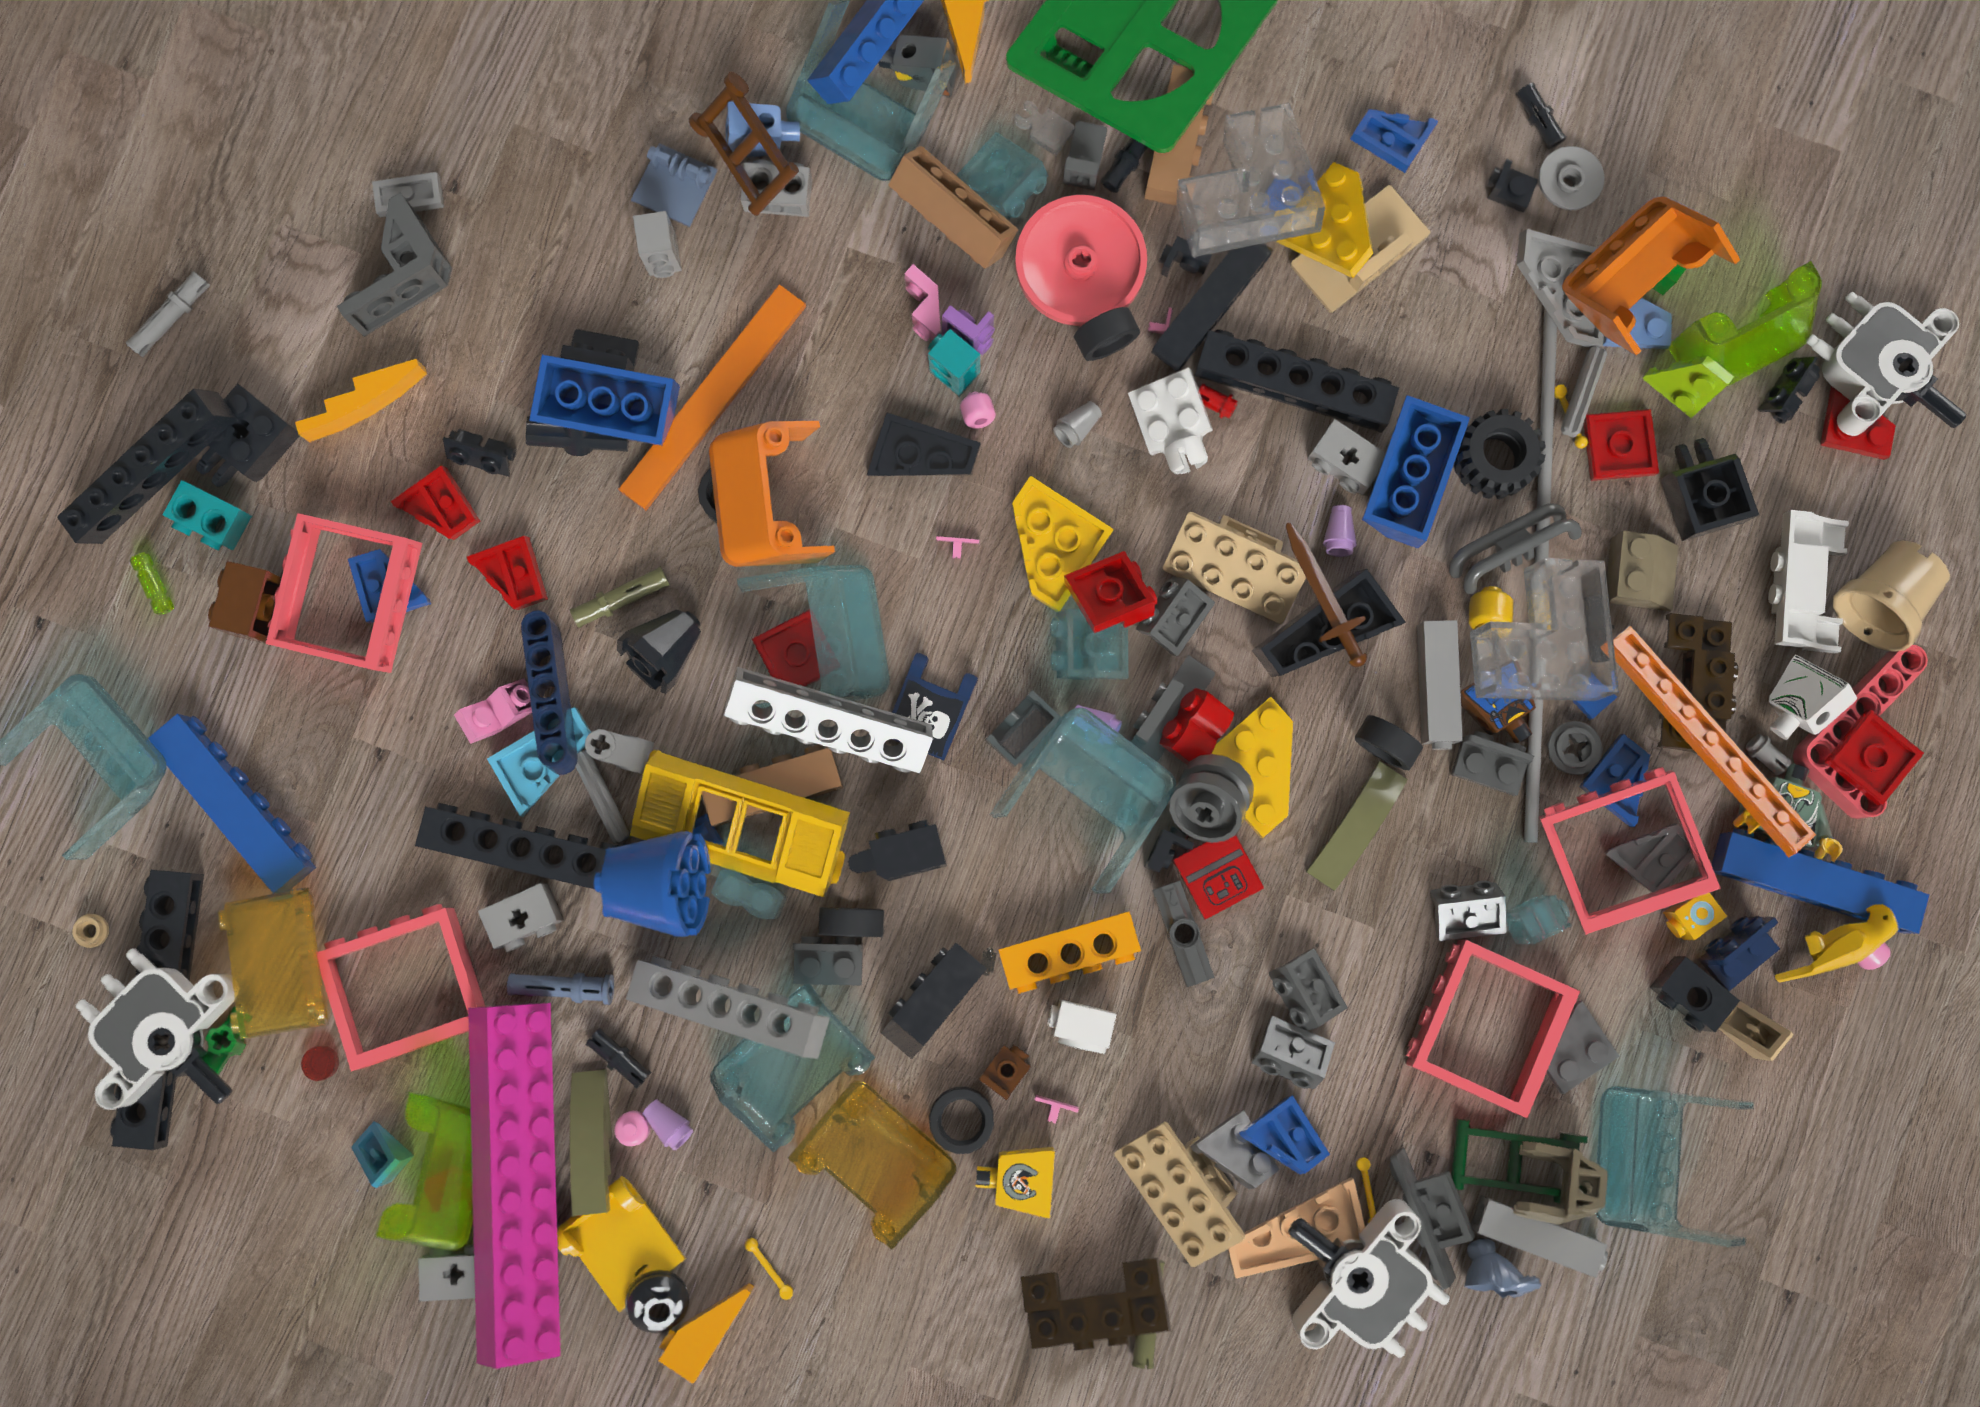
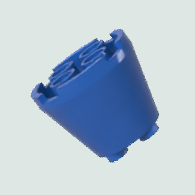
M680 831L616 848H607L602 871L596 872L594 878L595 891L601 892L604 917L619 919L677 937L697 935L705 922L710 902L709 897H704L707 886L705 874L711 872L706 843L701 834Z

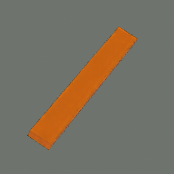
M780 284L675 416L663 445L653 444L618 490L645 511L648 510L806 308V304Z
M1631 626L1603 647L1788 857L1796 854L1816 836L1814 831Z

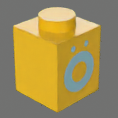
M1710 892L1674 904L1663 912L1668 919L1666 924L1669 930L1677 938H1682L1683 940H1696L1727 917Z

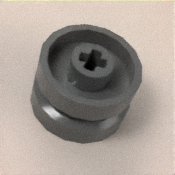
M1215 754L1201 755L1189 761L1182 772L1178 785L1170 798L1169 811L1174 823L1189 836L1210 843L1226 841L1235 836L1242 826L1246 811L1253 799L1254 785L1249 773L1234 760Z

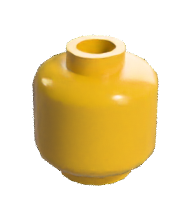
M1484 587L1482 591L1475 593L1470 598L1469 626L1481 637H1501L1504 632L1512 627L1513 599L1509 594L1502 592V589L1499 587Z

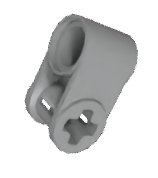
M601 729L592 731L585 740L586 752L591 757L639 774L644 773L645 764L648 762L649 754L654 746V742L626 734L621 735ZM604 737H606L605 742L610 744L609 750H602L601 754H599L600 749L596 748L595 744L597 741L602 742Z

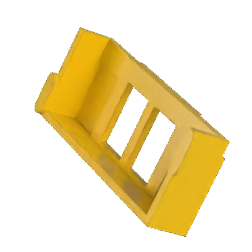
M653 750L649 754L631 824L630 836L648 840L680 831L693 832L702 791H706L737 801L726 847L704 840L711 864L771 883L777 882L824 897L830 884H836L839 881L845 860V853L840 848L850 812L662 753L659 750ZM748 805L783 816L772 861L737 851Z

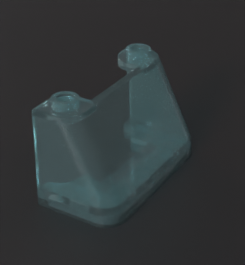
M810 984L803 985L788 997V1004L798 1007L799 1002L819 1007L818 1014L830 1017L818 1059L801 1057L744 1038L714 1066L710 1073V1081L718 1100L773 1153L780 1146L788 1144L794 1137L796 1123L793 1117L842 1071L848 1076L860 1075L869 1068L871 1061L876 1058L866 1044ZM789 1016L784 1021V1029L786 1032L790 1027Z

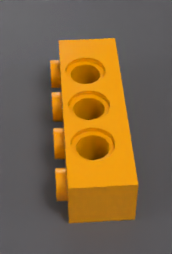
M1130 911L1001 948L998 951L1009 989L1017 988V992L1020 994L1037 989V981L1049 978L1050 983L1054 984L1070 979L1069 972L1082 969L1084 975L1103 969L1101 963L1114 959L1115 964L1118 965L1135 960L1134 953L1140 952L1141 948ZM1099 934L1108 935L1112 941L1111 949L1105 954H1099L1093 946V941ZM1066 944H1075L1079 949V958L1074 963H1065L1061 958V949ZM1034 953H1041L1047 959V967L1040 973H1034L1028 967V959Z

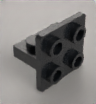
M576 329L571 346L562 345L560 358L634 372L640 344L637 340Z

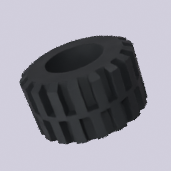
M1500 409L1497 413L1492 410L1486 412L1483 417L1480 415L1466 428L1455 461H1458V464L1454 469L1456 474H1463L1464 477L1460 481L1464 486L1467 483L1473 486L1470 490L1472 493L1477 494L1482 491L1484 492L1483 498L1490 499L1496 495L1497 499H1503L1509 494L1512 496L1518 493L1539 474L1542 469L1539 466L1544 463L1546 456L1541 454L1546 446L1545 441L1538 440L1542 433L1539 428L1533 430L1530 425L1534 422L1529 417L1524 421L1521 419L1522 413L1515 411L1512 415H1509L1508 409ZM1497 439L1506 443L1514 455L1513 469L1500 470L1493 467L1485 458L1483 451L1484 441Z

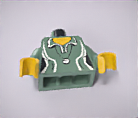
M1790 764L1784 779L1774 777L1767 780L1816 834L1803 848L1814 847L1816 843L1818 848L1814 852V856L1817 859H1822L1828 853L1831 856V861L1834 862L1842 853L1843 848L1837 840L1833 839L1825 807L1821 802L1822 795L1818 791L1804 787L1809 773L1808 768ZM1740 803L1739 816L1733 821V824L1736 827L1740 826L1748 829V834L1756 832L1770 837Z

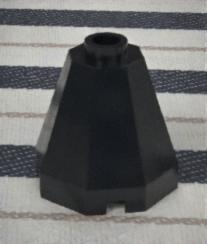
M676 609L626 631L617 640V651L620 656L624 653L628 654L630 659L626 662L627 666L644 683L654 690L661 686L660 692L666 694L675 686L700 638V622L691 612H683Z

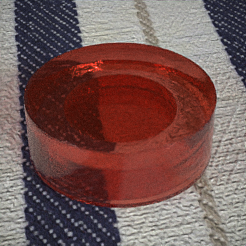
M317 1046L309 1049L303 1055L301 1061L304 1075L313 1081L331 1078L339 1067L337 1053L328 1046Z

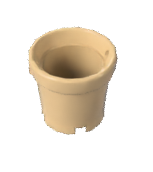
M1909 541L1893 542L1859 578L1848 581L1834 594L1833 608L1837 618L1843 619V625L1852 634L1876 648L1891 652L1905 651L1915 643L1921 633L1922 621L1950 579L1947 566L1936 554L1932 552L1926 558L1918 553L1922 546ZM1864 631L1869 632L1871 635H1865Z

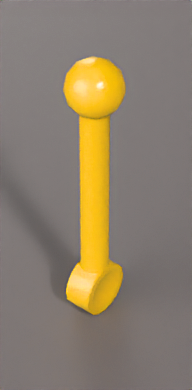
M1557 385L1555 387V398L1560 400L1566 414L1569 406L1565 397L1567 388L1564 385ZM1580 432L1575 437L1574 443L1577 448L1582 449L1587 446L1588 440Z
M1361 1157L1356 1161V1167L1362 1173L1370 1214L1369 1223L1376 1215L1368 1174L1371 1163L1367 1158Z
M754 1238L747 1239L745 1241L746 1250L754 1253L779 1287L780 1297L784 1300L790 1299L793 1295V1288L790 1285L784 1284L759 1250L757 1240Z

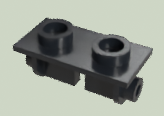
M1816 356L1792 358L1783 368V373L1774 387L1767 392L1765 400L1758 411L1774 412V420L1781 424H1785L1787 420H1792L1803 402L1796 395V392L1802 397L1807 396L1820 378V368L1815 365L1818 358Z
M462 429L452 430L449 438H443L446 458L454 463L480 468L489 474L510 476L508 460L513 461L516 456V448H512L510 443L488 438L485 446L482 447L480 445L483 441V436Z

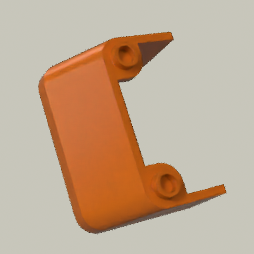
M1657 197L1644 204L1564 280L1562 289L1569 300L1606 338L1637 355L1641 352V349L1630 334L1635 326L1636 318L1629 310L1676 265L1686 269L1698 268L1704 265L1714 254L1733 264L1740 261V258L1718 222L1667 197Z
M769 421L722 433L711 442L709 456L720 552L722 558L729 565L743 567L818 563L835 552L834 545L802 547L799 529L788 521H773L766 456L781 454L787 449L789 441L805 440L820 428L819 421Z

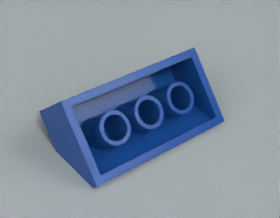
M542 355L529 420L662 446L675 416L680 385L671 378Z
M1407 395L1362 520L1387 538L1417 549L1421 547L1428 539L1470 418Z

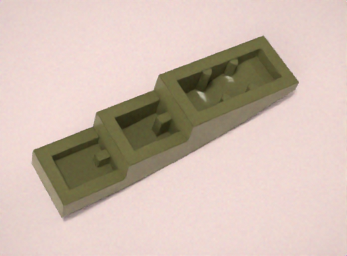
M607 1069L575 1072L571 1075L570 1181L572 1216L607 1213L610 1211L608 1175H611L609 1139L612 1138Z

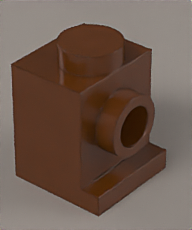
M1003 1044L979 1076V1080L1007 1101L1031 1068V1065L1026 1062L1030 1056L1015 1044L1010 1049ZM1004 1064H1011L1014 1067V1072L1011 1076L1006 1077L1002 1075L1000 1070Z

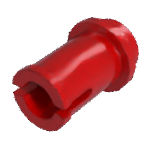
M1203 383L1199 392L1204 406L1219 413V418L1223 419L1225 416L1230 419L1238 404V401L1233 399L1234 395L1230 394L1227 396Z

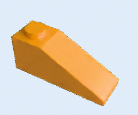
M941 0L965 83L972 81L985 15V2L989 0Z
M750 1283L746 1284L684 1322L677 1332L670 1329L659 1346L664 1353L658 1361L694 1384L755 1286Z

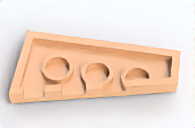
M1350 1177L1244 1232V1240L1228 1249L1234 1277L1240 1278L1319 1260L1316 1255L1289 1235L1288 1231L1291 1223L1298 1218L1304 1219L1332 1242L1336 1238H1339L1341 1241L1349 1239L1360 1240L1359 1234L1365 1228L1354 1179Z

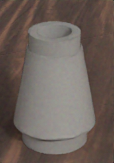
M1088 401L1086 404L1058 419L1057 425L1053 428L1054 434L1068 448L1080 445L1102 416V412L1094 402Z

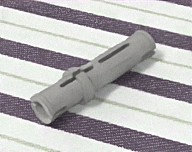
M192 271L180 287L174 292L170 291L167 294L169 298L126 341V344L137 354L139 353L141 357H144L179 317L185 312L189 313L192 310L190 306L211 285L195 271Z

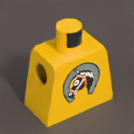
M1054 1147L999 1152L997 1168L977 1166L976 1187L996 1189L995 1205L1043 1218H1050Z

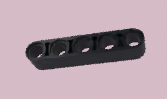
M1246 231L1163 333L1151 353L1178 372L1205 340L1208 331L1213 330L1265 265L1274 250L1251 232Z

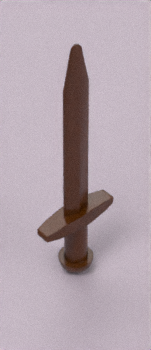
M1287 523L1286 530L1292 551L1333 628L1319 638L1320 642L1339 637L1350 658L1348 663L1353 667L1363 666L1367 661V653H1362L1351 630L1366 620L1365 617H1357L1347 621L1307 542L1291 523Z

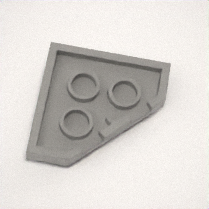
M1529 229L1524 230L1519 235L1517 266L1565 340L1569 343L1589 348L1592 346H1603L1604 335L1569 300L1562 289L1566 277L1597 248Z

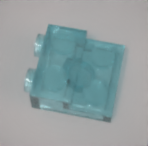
M995 132L956 176L1009 220L1011 217L1017 218L1023 213L1025 202L1033 193L1039 194L1044 190L1048 174L1040 159Z
M1065 609L1056 612V617L1052 619L1050 625L1051 635L1056 637V650L1051 654L1050 664L1052 670L1057 671V679L1125 680L1129 678L1128 627L1124 628L1121 623L1093 633L1080 609Z

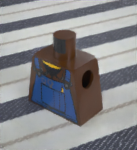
M1514 658L1460 691L1461 706L1487 734L1493 735L1505 728L1516 744L1533 734L1522 717L1534 710L1536 705Z

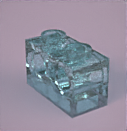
M1556 895L1535 896L1506 910V925L1516 944H1536L1571 927L1568 920L1570 911L1561 898L1558 899Z

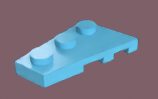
M574 707L571 711L577 753L585 748V740L591 731L579 710ZM559 718L553 719L549 723L548 730L554 729L558 725ZM534 731L487 758L521 817L526 815L560 776L552 772L539 760ZM559 750L553 755L552 762L559 761L562 758L563 750Z

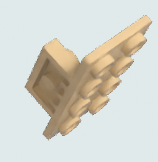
M1390 185L1386 186L1365 203L1373 255L1354 278L1303 254L1299 255L1291 263V268L1330 313H1333L1430 235V230Z
M1188 512L1163 565L1164 571L1174 576L1188 579L1198 587L1279 624L1284 622L1306 579L1297 559L1281 553L1283 541L1224 514L1218 524L1194 512Z
M1163 1122L1119 1148L1115 1152V1157L1190 1266L1196 1267L1244 1240V1232L1227 1209V1206L1237 1195V1191L1224 1172L1214 1166L1216 1162L1203 1153L1197 1154L1191 1149L1190 1146L1200 1139L1199 1136L1188 1141L1183 1146L1167 1122Z

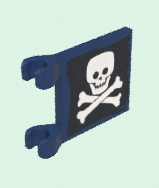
M916 653L892 713L932 724L933 740L927 754L945 761L978 678L975 675L966 673L958 693L951 692L921 679L929 658L921 653Z

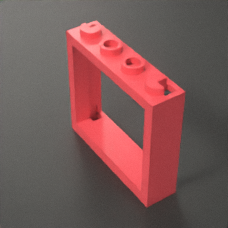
M297 513L294 529H291L290 532L291 542L288 554L284 557L282 564L283 575L281 583L275 592V607L272 619L267 625L270 628L266 644L375 671L391 673L423 543ZM321 530L393 546L366 657L294 640Z
M1659 767L1643 773L1645 779L1632 784L1630 779L1616 782L1610 785V792L1598 795L1597 791L1585 793L1576 797L1578 803L1565 807L1563 802L1545 808V815L1539 816L1585 934L1721 889L1674 771L1669 770L1665 772L1663 767ZM1665 785L1701 876L1588 914L1553 824Z
M442 904L433 905L422 910L423 916L410 919V916L406 915L389 921L391 926L380 931H378L377 926L357 932V939L348 942L345 941V938L336 939L325 943V950L314 953L351 1071L364 1069L469 1032V1019L466 1016L363 1052L335 959L439 923L467 1012L468 1008L486 1007L454 908H443Z
M1458 940L1457 944L1453 943L1450 952L1446 954L1445 962L1448 965L1444 975H1438L1433 984L1432 993L1435 996L1430 1007L1425 1006L1420 1015L1418 1024L1421 1025V1029L1417 1038L1413 1037L1408 1044L1406 1064L1514 1114L1528 1118L1580 991L1468 940ZM1471 955L1554 992L1510 1099L1427 1062V1058Z

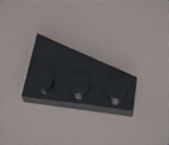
M886 413L866 476L972 475L981 443Z

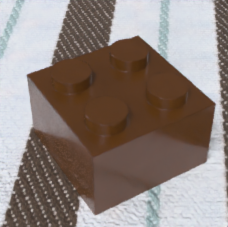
M227 561L225 569H222L218 576L217 585L219 590L216 601L209 608L208 619L210 622L208 627L234 637L266 644L270 628L267 625L272 619L275 607V592L280 586L282 578L264 569Z

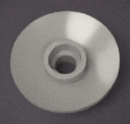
M1566 146L1556 149L1546 157L1539 170V185L1543 195L1553 205L1566 210H1578L1589 206L1599 197L1604 186L1605 176L1600 161L1591 152L1581 147ZM1563 179H1570L1573 186L1566 185Z

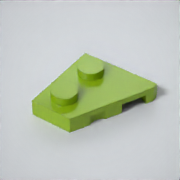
M1707 355L1694 358L1691 362L1680 361L1672 363L1669 368L1657 370L1656 367L1650 368L1642 379L1692 418L1731 382L1734 376Z

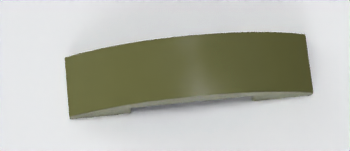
M1378 761L1361 787V792L1328 842L1322 846L1306 873L1335 891L1382 825L1408 779L1381 761Z

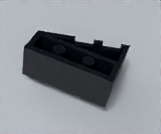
M956 942L949 951L943 947L930 962L935 968L928 976L922 972L909 987L914 992L907 1001L900 998L888 1012L892 1019L881 1034L911 1059L924 1047L987 970L985 966Z

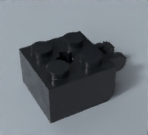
M237 383L224 398V401L237 419L208 445L210 448L196 465L198 472L207 474L222 458L226 461L211 478V482L219 488L225 485L237 471L254 482L260 481L300 436L296 429Z
M1704 438L1694 441L1698 465H1694L1691 454L1685 444L1676 445L1674 454L1680 470L1671 472L1661 479L1681 541L1740 525L1759 515L1740 458L1736 454H1731L1714 460L1708 441Z
M922 820L908 824L909 831L897 834L895 828L875 833L876 839L869 841L870 849L851 855L849 861H847V866H849L853 873L857 874L876 870L877 875L887 881L946 867L947 863L937 825H930L928 820Z

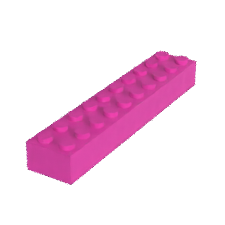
M551 1003L468 1008L477 1364L494 1369L561 1356Z

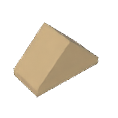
M1741 1001L1719 1027L1720 1031L1751 1057L1767 1061H1773L1793 1036L1790 1030Z

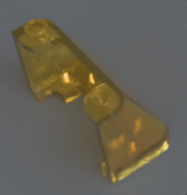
M309 887L225 902L224 910H218L220 930H227L236 1012L230 1013L233 1034H240L241 1040L329 1026L327 1008L325 1009V1003L322 1001V998L325 997L322 988L315 917L312 915L314 908L313 894Z
M857 1080L848 1086L788 1157L803 1174L818 1175L825 1169L875 1213L870 1222L872 1233L878 1241L884 1243L891 1250L940 1198L957 1171L954 1160L871 1086Z

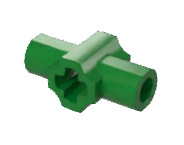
M235 1006L223 1025L218 1028H211L205 1037L208 1043V1053L202 1059L218 1075L231 1056L241 1055L245 1049L246 1044L243 1040V1035L254 1018L253 1015ZM224 1036L231 1041L228 1047H224L225 1045L221 1043V1039Z

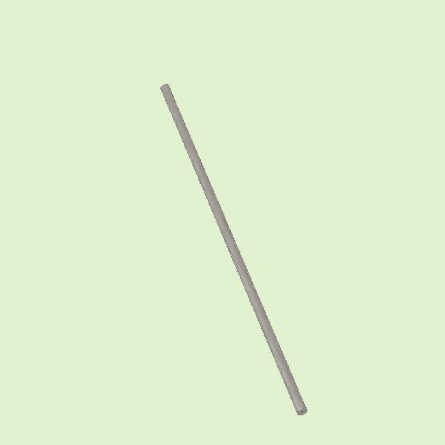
M1545 307L1540 431L1542 435L1539 436V441H1545L1546 448L1541 454L1546 456L1544 463L1539 466L1542 469L1538 474L1537 508L1551 503L1557 326ZM1550 517L1536 523V532L1550 525ZM1549 540L1535 547L1530 693L1536 708L1529 712L1528 727L1533 734L1528 737L1527 753L1534 755L1531 763L1527 764L1524 842L1538 843Z

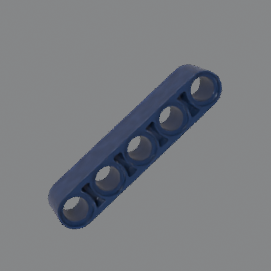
M535 610L524 616L521 622V632L537 755L539 760L552 772L558 775H565L576 767L578 755L561 631L545 612ZM546 625L545 631L536 635L537 629L540 626ZM551 656L546 665L540 666V662L544 657ZM555 687L553 694L550 697L544 698L546 690ZM559 718L558 725L554 729L548 730L549 723L553 719ZM563 750L562 758L559 761L552 762L553 755L557 751Z

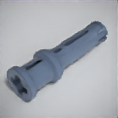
M511 973L507 981L508 995L571 998L575 1003H582L583 1000L603 1001L604 1005H611L614 995V976L606 974L605 977H587L584 973H577L573 977H556Z

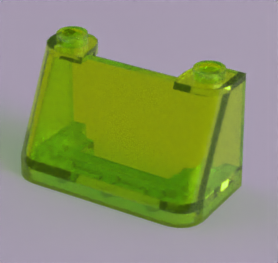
M1812 261L1796 268L1784 282L1765 294L1768 300L1770 299L1768 308L1759 315L1761 318L1738 330L1733 321L1723 313L1714 312L1695 321L1671 341L1669 350L1676 362H1691L1694 358L1708 355L1734 376L1726 386L1728 387L1797 351L1807 343L1806 340L1812 333L1822 288V280Z
M409 1093L405 1110L407 1124L414 1130L429 1133L413 1205L396 1203L388 1206L380 1217L376 1238L440 1250H457L467 1242L473 1222L471 1108L428 1095Z

